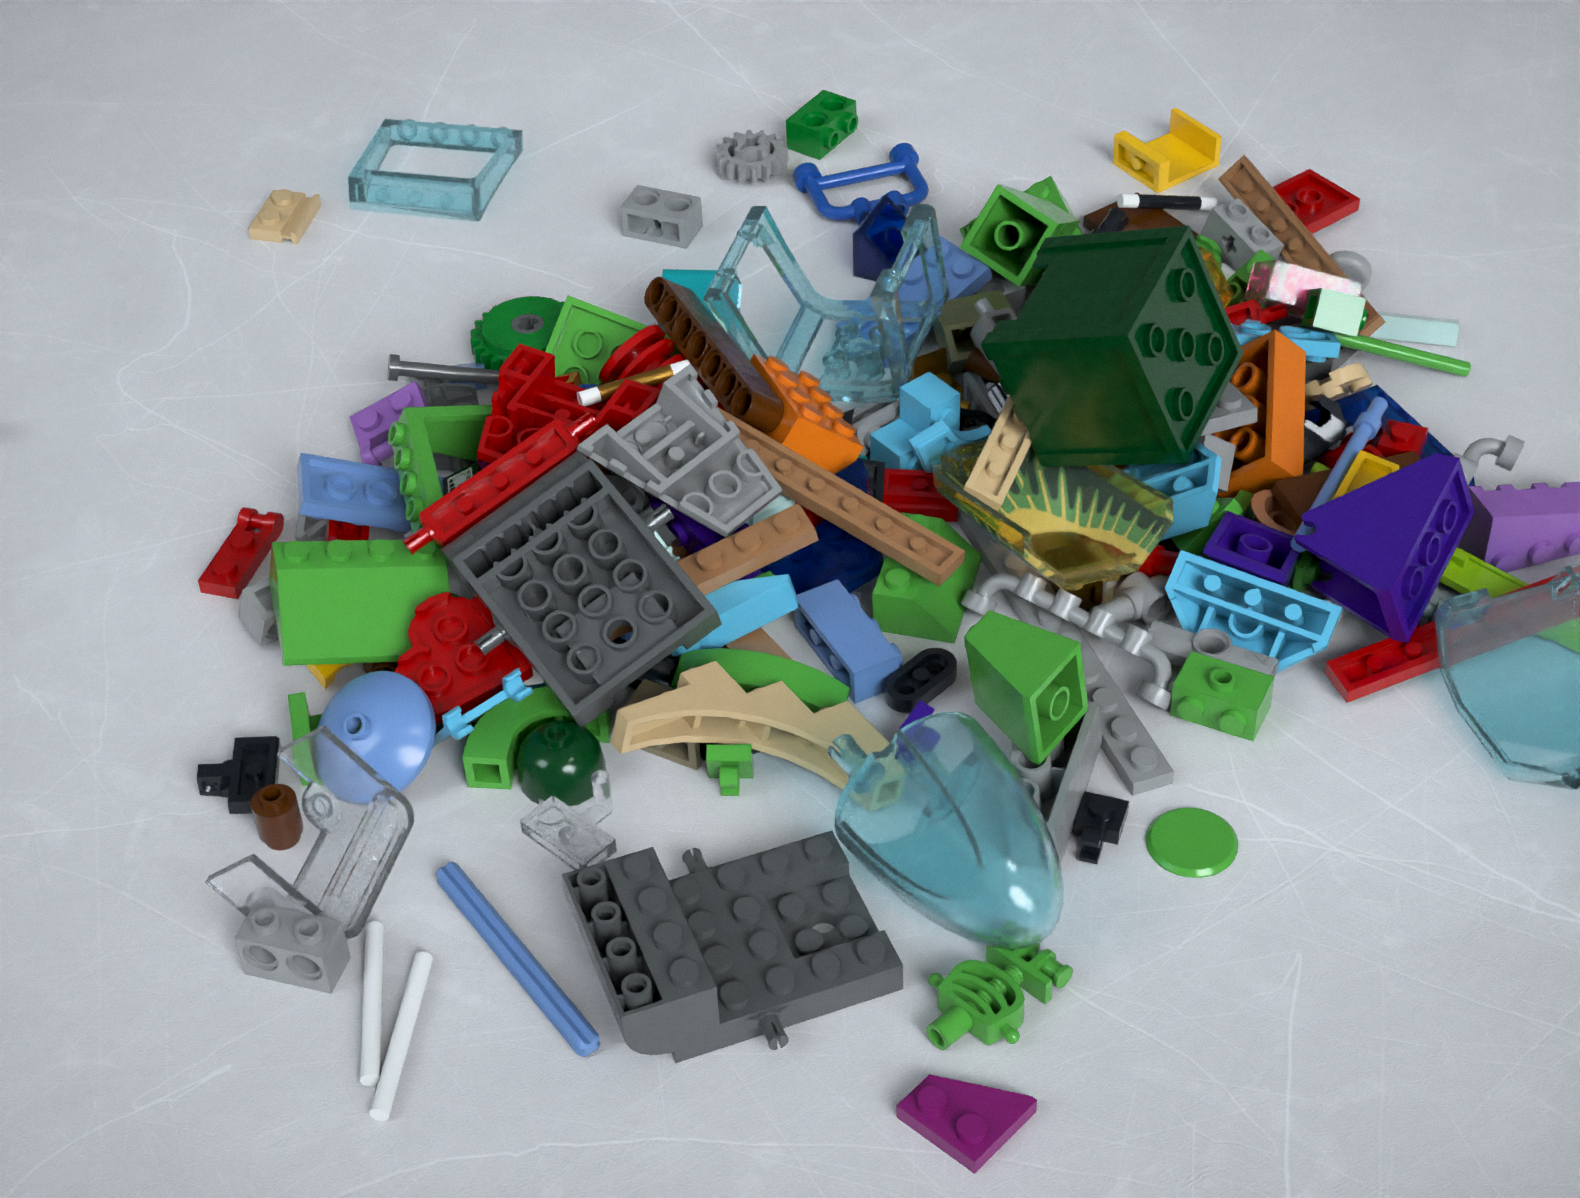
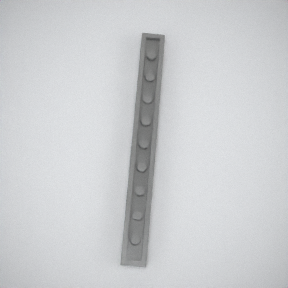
M958 510L957 523L973 548L982 555V562L991 576L993 574L1008 573L1021 578L1024 572L1027 571L1046 581L1047 584L1044 590L1056 596V593L1043 575L1014 557L963 512ZM1024 544L1018 547L1016 553L1041 572ZM1002 589L1001 592L1020 621L1080 642L1087 700L1098 702L1102 732L1101 748L1131 795H1137L1173 784V769L1079 627L1008 590Z

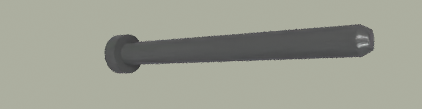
M390 354L387 380L398 381L399 376L499 385V370L400 361V355Z

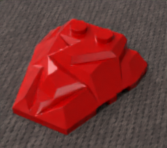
M519 343L500 366L498 374L499 385L497 391H494L492 395V411L490 416L486 417L477 450L478 459L492 463L555 418L570 425L587 411L595 418L598 426L578 439L580 443L606 424L617 432L656 404L661 390L625 378L610 399L589 406H582L578 403L577 392L586 389L555 378V355Z

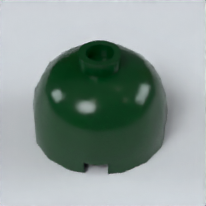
M556 720L534 728L523 740L517 756V773L521 791L537 804H539L538 798L543 801H552L553 808L579 805L594 797L599 791L598 784L603 778L605 780L607 773L599 740L585 726L579 727L574 721Z

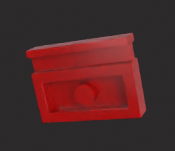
M885 469L884 504L901 514L902 512L942 518L945 522H958L959 509L941 495L934 486L933 475L935 471L925 473L924 470Z

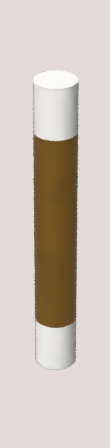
M686 359L626 378L648 386H655L670 379L689 365L690 362ZM625 378L577 392L579 405L589 406L610 399Z

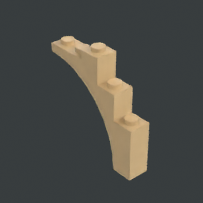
M717 661L693 667L680 673L677 689L666 691L658 696L618 709L611 738V744L620 754L654 745L681 742L719 743L725 745L751 744L754 750L786 759L820 775L845 791L869 813L904 800L914 769L849 701L832 707H825L813 713L783 681L759 687L746 693Z

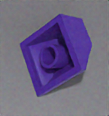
M1229 511L1222 518L1203 551L1214 562L1287 588L1293 579L1295 566L1302 552L1293 550L1290 545L1294 536Z

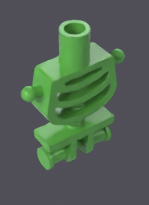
M1010 927L1002 934L999 942L994 938L987 942L986 962L978 960L963 961L956 965L945 979L939 973H932L929 976V985L937 988V1008L943 1014L926 1027L927 1036L940 1050H946L967 1032H970L986 1045H991L1003 1037L1009 1044H1015L1020 1039L1017 1029L1024 1020L1025 999L1022 989L1043 1004H1046L1052 997V981L1056 988H1063L1071 979L1073 968L1058 962L1056 954L1050 949H1045L1038 953L1040 943L1032 937L1025 939L1019 935V931L1016 928Z

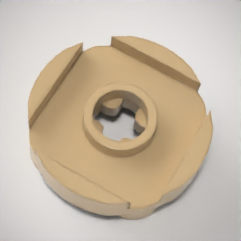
M1362 363L1344 366L1328 373L1330 377L1320 382H1317L1315 379L1306 384L1304 418L1319 412L1309 403L1313 395H1325L1333 402H1338L1341 406L1351 400L1350 392L1356 394L1371 387L1373 382Z

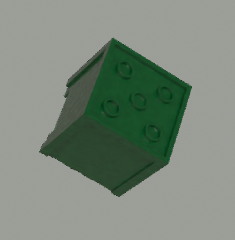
M1190 226L1045 238L1039 247L1040 250L1036 253L1037 258L1032 266L1033 268L1046 269L1017 319L998 321L992 332H988L981 342V347L987 359L993 360L1000 374L998 380L1005 394L1010 395L1014 402L1012 408L1019 422H1024L1031 436V446L1042 466L1186 464L1244 354Z

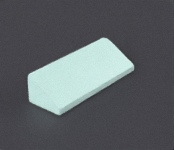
M1377 311L1386 322L1370 336L1372 338L1456 347L1460 327L1459 320Z

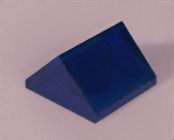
M887 194L879 199L853 233V276L883 284L931 245Z

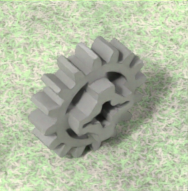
M747 130L744 135L735 132L733 138L724 137L723 143L716 145V167H718L719 174L727 173L728 180L736 177L739 179V183H743L745 180L751 179V182L754 184L757 183L759 178L770 181L771 174L780 176L781 169H787L788 146H785L784 139H776L775 133L766 135L764 130H760L758 133L753 134L751 130Z

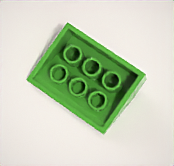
M295 540L272 542L269 585L283 666L397 662L398 658L411 648L408 639V629L415 617L414 610L429 597L450 592L447 563L440 550L443 547L431 541L412 555L402 540Z

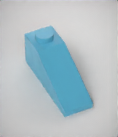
M789 574L738 580L705 595L717 610L722 625L688 650L682 645L673 651L671 655L679 656L693 650L721 648L797 609L799 601Z

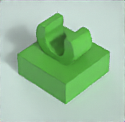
M707 745L706 763L709 778H719L721 796H739L740 778L754 777L752 745Z

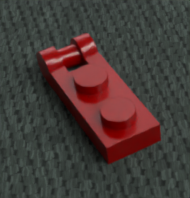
M243 507L238 514L237 524L198 580L201 593L238 599L242 594V590L246 588L271 550L272 542H276L284 527L283 515L276 512H267L264 515L259 514L256 509Z

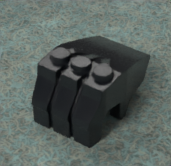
M1313 395L1309 400V403L1320 411V419L1315 423L1304 420L1303 465L1321 455L1336 444L1338 440L1341 441L1347 433L1346 429L1349 423L1344 419L1340 405L1325 395Z

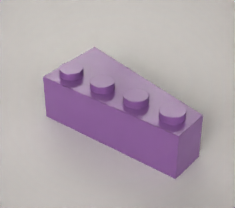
M1564 482L1560 488H1550L1546 483H1533L1530 489H1515L1512 484L1497 485L1496 490L1485 491L1481 486H1468L1475 512L1457 546L1458 548L1506 573L1580 554V482Z

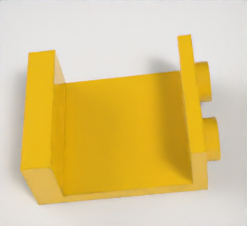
M1178 108L1171 109L1169 133L1150 142L1144 143L1125 130L1115 134L1113 164L1154 192L1160 193L1219 166L1222 136Z

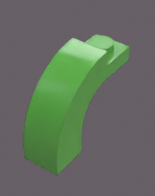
M547 686L532 689L534 692L518 703L509 698L486 712L473 727L474 731L469 734L462 756L467 786L469 788L511 790L517 769L518 752L525 737L534 728L547 722L556 720L574 721ZM610 708L585 725L602 743H610L612 734Z

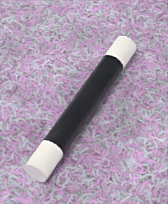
M1119 194L1117 204L1119 208L1211 211L1213 207L1217 206V199L1215 197Z

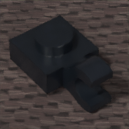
M1084 792L1074 821L1073 835L1081 837L1080 844H1083L1079 861L1098 864L1104 842L1118 845L1128 816L1129 801Z

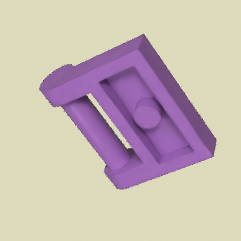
M416 381L350 416L361 449L360 456L365 464L382 466L381 461L394 455L392 445L388 443V434L392 423L398 422L404 407H429L423 389Z

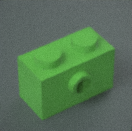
M1191 651L1173 684L1170 716L1254 741L1271 707L1275 676Z

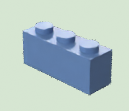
M838 579L796 595L799 601L798 608L794 610L796 629L833 677L850 687L849 697L854 704L884 693L886 679L903 665L902 655L897 645L889 643L884 637L878 622L873 617L869 618L862 610L857 596L853 592L849 593Z

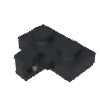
M277 736L235 738L233 758L231 760L218 764H198L197 784L199 794L227 797L229 814L252 813L251 799L253 795L267 785L278 784L281 755L280 738H277Z

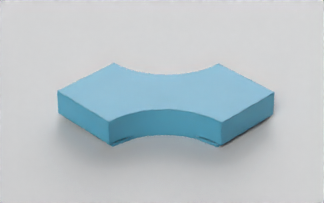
M941 419L908 441L921 468L925 473H931L942 463L954 456L982 449L991 429L985 424L970 431H956L949 428Z

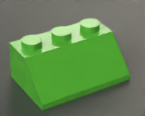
M902 512L904 516L965 550L964 562L939 587L886 555L872 593L873 618L878 622L881 632L955 644L966 607L960 603L967 590L972 591L982 561V555L942 518Z

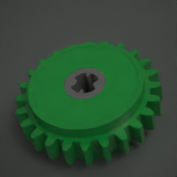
M526 296L505 301L497 306H493L488 313L484 312L482 314L483 321L476 320L474 322L475 329L470 331L471 349L475 362L484 364L485 369L500 370V366L519 343L545 352L564 301L559 302L553 298Z

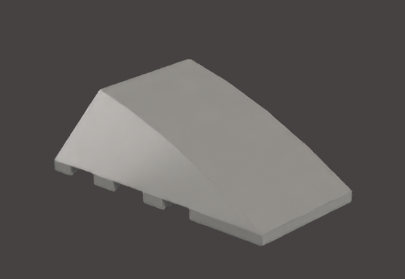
M690 363L663 383L656 404L617 432L606 424L578 444L577 450L691 520L724 537H728L780 496L783 489L754 449H747L739 438L740 430L732 420L727 421L717 408L718 400L710 389H703L697 380L698 373Z

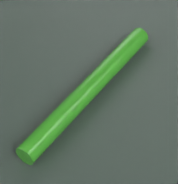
M1359 334L1357 337L1335 335L1341 343L1340 346L1464 377L1469 374L1471 364L1467 361Z

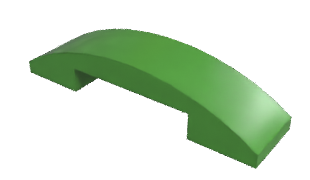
M725 648L700 649L681 654L671 684L673 689H677L680 673L693 667L717 661L746 693L759 687L783 681L813 713L818 712L822 708L832 707L847 701L850 687L839 680L797 661L762 652Z

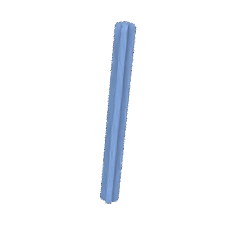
M449 862L445 867H439L436 876L438 877L437 882L576 1054L581 1057H587L591 1052L597 1051L600 1047L599 1034L457 863Z

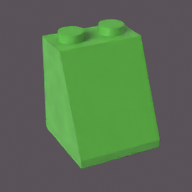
M997 184L960 248L1019 287L1037 284L1042 277V273L1046 270L1043 268H1033L1032 265L1037 258L1036 253L1040 250L1039 247L1044 239L1047 237L1070 236L1080 221L1050 201Z
M989 610L976 625L969 628L964 636V646L967 652L974 700L976 705L1031 762L1040 765L1089 709L1080 642Z

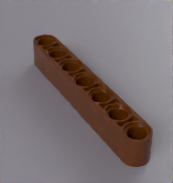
M663 277L654 278L648 285L644 296V303L647 309L684 357L691 363L727 413L763 432L769 433L774 431L780 424L784 413V405L781 399L691 289Z

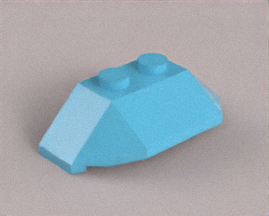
M1197 442L1186 464L1128 465L1110 480L1173 522L1160 540L1162 541L1208 526L1218 493L1222 459L1200 442Z
M1183 550L1180 551L1165 586L1167 595L1183 630L1197 633L1208 628L1219 629L1231 638L1232 645L1279 659L1277 673L1327 649L1343 610L1341 606Z

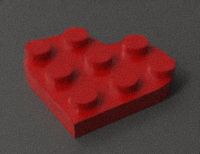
M444 592L429 597L414 610L415 617L408 629V639L411 648L398 658V666L394 671L411 679L424 690L432 704L436 725L443 722L442 715L456 706H460L462 709L461 715L501 692L503 690L502 678L517 668L522 673L520 677L523 682L533 677L532 666L519 649L509 644L506 640L486 656L482 653L474 640H477L495 627L491 613L477 597L472 596V600L465 597H451V592Z

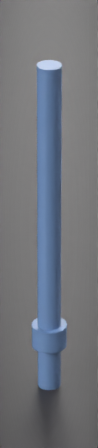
M1375 397L1367 411L1362 412L1353 425L1354 433L1309 510L1333 499L1359 451L1364 449L1368 440H1372L1381 427V417L1388 407V403L1384 398ZM1302 521L1295 535H1311L1316 531V528L1305 526ZM1294 537L1290 542L1292 549L1297 552H1304L1306 549L1296 544Z

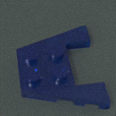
M861 458L834 474L872 496L868 484L869 473ZM825 520L814 527L819 539L818 541L760 568V574L771 571L775 576L789 574L796 595L837 579L851 593L880 574L884 560L882 552Z

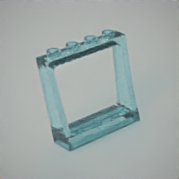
M385 119L348 176L350 210L480 221L498 187L523 151V130L508 129L506 127H478L473 124L454 125L445 124L444 122H418L412 119ZM394 145L494 153L480 173L474 178L378 171L389 149Z

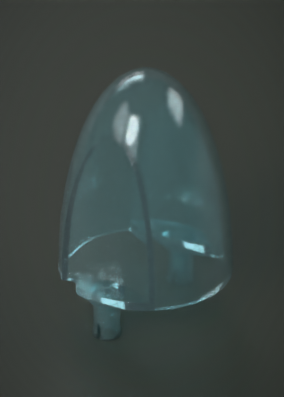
M942 712L923 717L895 732L892 742L882 751H875L869 755L862 750L850 734L840 735L832 741L841 752H838L833 746H829L827 753L848 776V782L840 795L835 810L834 827L837 837L860 864L884 887L933 923L960 937L986 946L1003 949L1028 948L1042 942L1054 931L1063 908L1064 884L1059 856L1052 835L1030 790L996 742L973 717L961 712Z

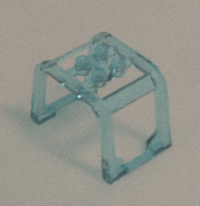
M913 204L901 229L904 244L892 269H882L869 296L870 300L828 299L814 290L788 248L767 206H752L740 229L737 231L736 237L719 269L716 271L703 297V301L749 361L753 354L768 359V356L740 313L742 283L735 272L750 242L753 243L754 247H762L797 302L801 305L776 358L789 366L788 370L798 374L824 319L848 321L836 330V340L831 350L822 359L825 370L821 378L818 379L821 382L819 387L832 397L831 401L871 403L896 401L899 399V387L910 382L912 378L911 369L934 319L941 314L949 297L935 209L928 204ZM919 249L929 299L922 301H898L897 293L905 281V276ZM864 321L878 322V325L869 331L868 336L870 340L862 338L859 332ZM902 322H920L907 349ZM887 356L892 379L879 381L885 375L882 361ZM848 361L856 363L859 369L854 380H846L851 374Z

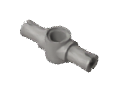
M1134 572L1121 583L1114 599L1096 607L1118 617L1114 624L1115 626L1123 622L1133 623L1139 619L1150 626L1153 620L1161 622L1172 608L1171 601L1165 590L1169 576L1157 574L1149 578L1143 572Z

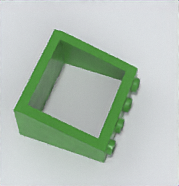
M492 405L404 407L398 422L392 423L388 434V443L393 448L395 456L394 468L398 470L400 494L404 495L406 504L405 516L406 520L410 521L412 534L423 527L419 513L443 497L432 452L476 461L486 417L491 414Z

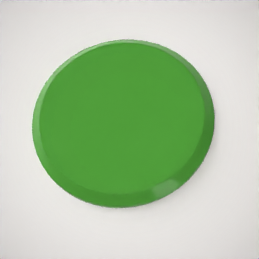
M1187 807L1173 809L1158 816L1147 830L1146 847L1152 859L1163 869L1183 877L1202 878L1218 874L1233 863L1238 852V838L1232 826L1219 815L1208 810Z

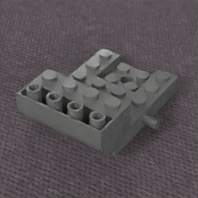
M579 451L573 453L440 549L450 567L471 594L477 597L492 615L495 627L477 640H474L482 653L486 656L505 640L517 647L579 727H584L616 703L613 698L615 694L677 648L683 645L688 650L722 625L717 610L655 537L654 532L671 519H674L669 508L663 503L645 518L641 517L631 508L593 460H589ZM627 626L633 629L632 637L627 642L616 644L610 641L611 634L616 628Z
M832 830L714 867H707L700 849L692 848L693 856L690 849L682 856L689 874L672 880H668L654 847L562 874L566 899L624 1041L630 1049L640 1054L661 1055L671 1053L675 1063H679L761 1035H765L770 1049L778 1050L777 1041L780 1048H783L789 1042V1038L783 1028L903 989V964L885 930L879 932L850 877L849 861ZM820 923H828L835 927L827 933H820L812 929V927Z

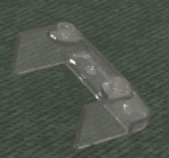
M323 725L283 746L277 753L278 757L309 783L302 796V809L306 818L321 831L293 886L254 853L209 875L205 883L246 917L256 902L339 920L343 923L346 940L356 937L362 931L413 827L414 811L405 796Z

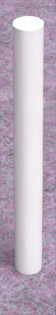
M377 921L369 922L365 927L360 1083L364 1086H375L380 1078L384 925Z
M417 952L414 956L370 1110V1116L375 1120H388L433 963L432 955L427 952Z

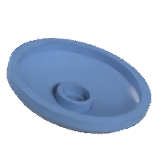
M375 671L363 674L344 685L327 704L316 731L315 754L318 767L326 782L338 793L348 798L365 802L389 798L411 784L427 763L435 740V715L427 694L411 679L390 671ZM362 723V727L360 731L357 733V729L359 725Z

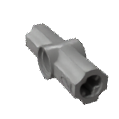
M1154 620L1148 629V633L1154 635L1151 644L1162 650L1171 664L1183 667L1190 652L1193 651L1271 676H1276L1278 671L1279 659L1232 645L1231 638L1219 629L1208 628L1193 633Z

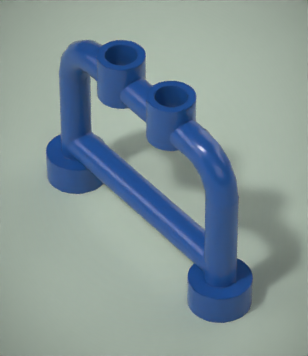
M900 143L894 146L889 153V163L822 176L815 164L807 162L800 164L792 175L798 190L809 194L816 209L823 217L836 221L855 218L860 226L872 224L876 214L888 212L892 219H901L907 215L909 207L920 204L926 199L929 192L927 182L917 167L919 156L914 147L909 143ZM903 173L907 175L915 189L913 192L901 194L896 190L889 191L882 199L872 201L859 197L853 200L850 205L844 207L831 205L822 191Z

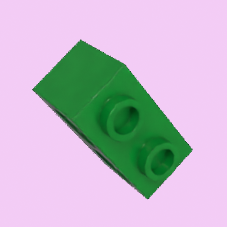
M822 90L786 119L788 149L821 160L857 129L856 100Z

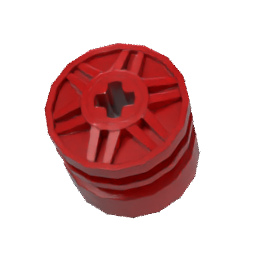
M656 324L650 325L634 334L611 355L599 373V380L603 384L680 362L686 360L682 353L671 357L676 345L671 339H665L666 333L660 326ZM663 383L651 387L661 390Z

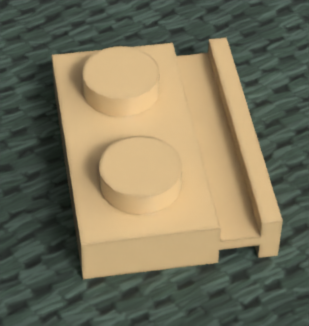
M287 189L273 190L248 227L250 239L283 243L285 239H292V244H298L322 206L320 194H314L312 198L306 197L305 193L291 192Z

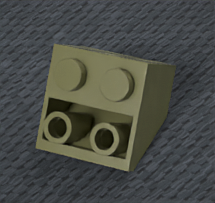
M1001 290L928 305L938 348L945 347L947 350L946 371L950 375L967 372L963 367L974 347L977 348L971 339L970 333L980 318V315L974 308V304L978 300L986 297L995 310L1010 307L1016 316V312Z

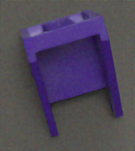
M1435 453L1305 512L1302 515L1304 525L1316 528V531L1311 535L1296 534L1294 536L1295 542L1322 559L1319 562V566L1323 573L1333 575L1331 580L1327 582L1313 581L1311 583L1313 590L1341 606L1344 610L1385 636L1396 641L1408 643L1475 512L1460 458Z

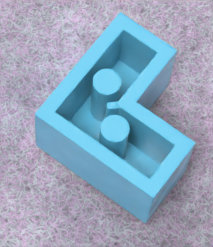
M927 372L899 387L900 418L870 434V460L885 462V469L923 470L908 440L941 419L949 428L960 431V393L931 372Z

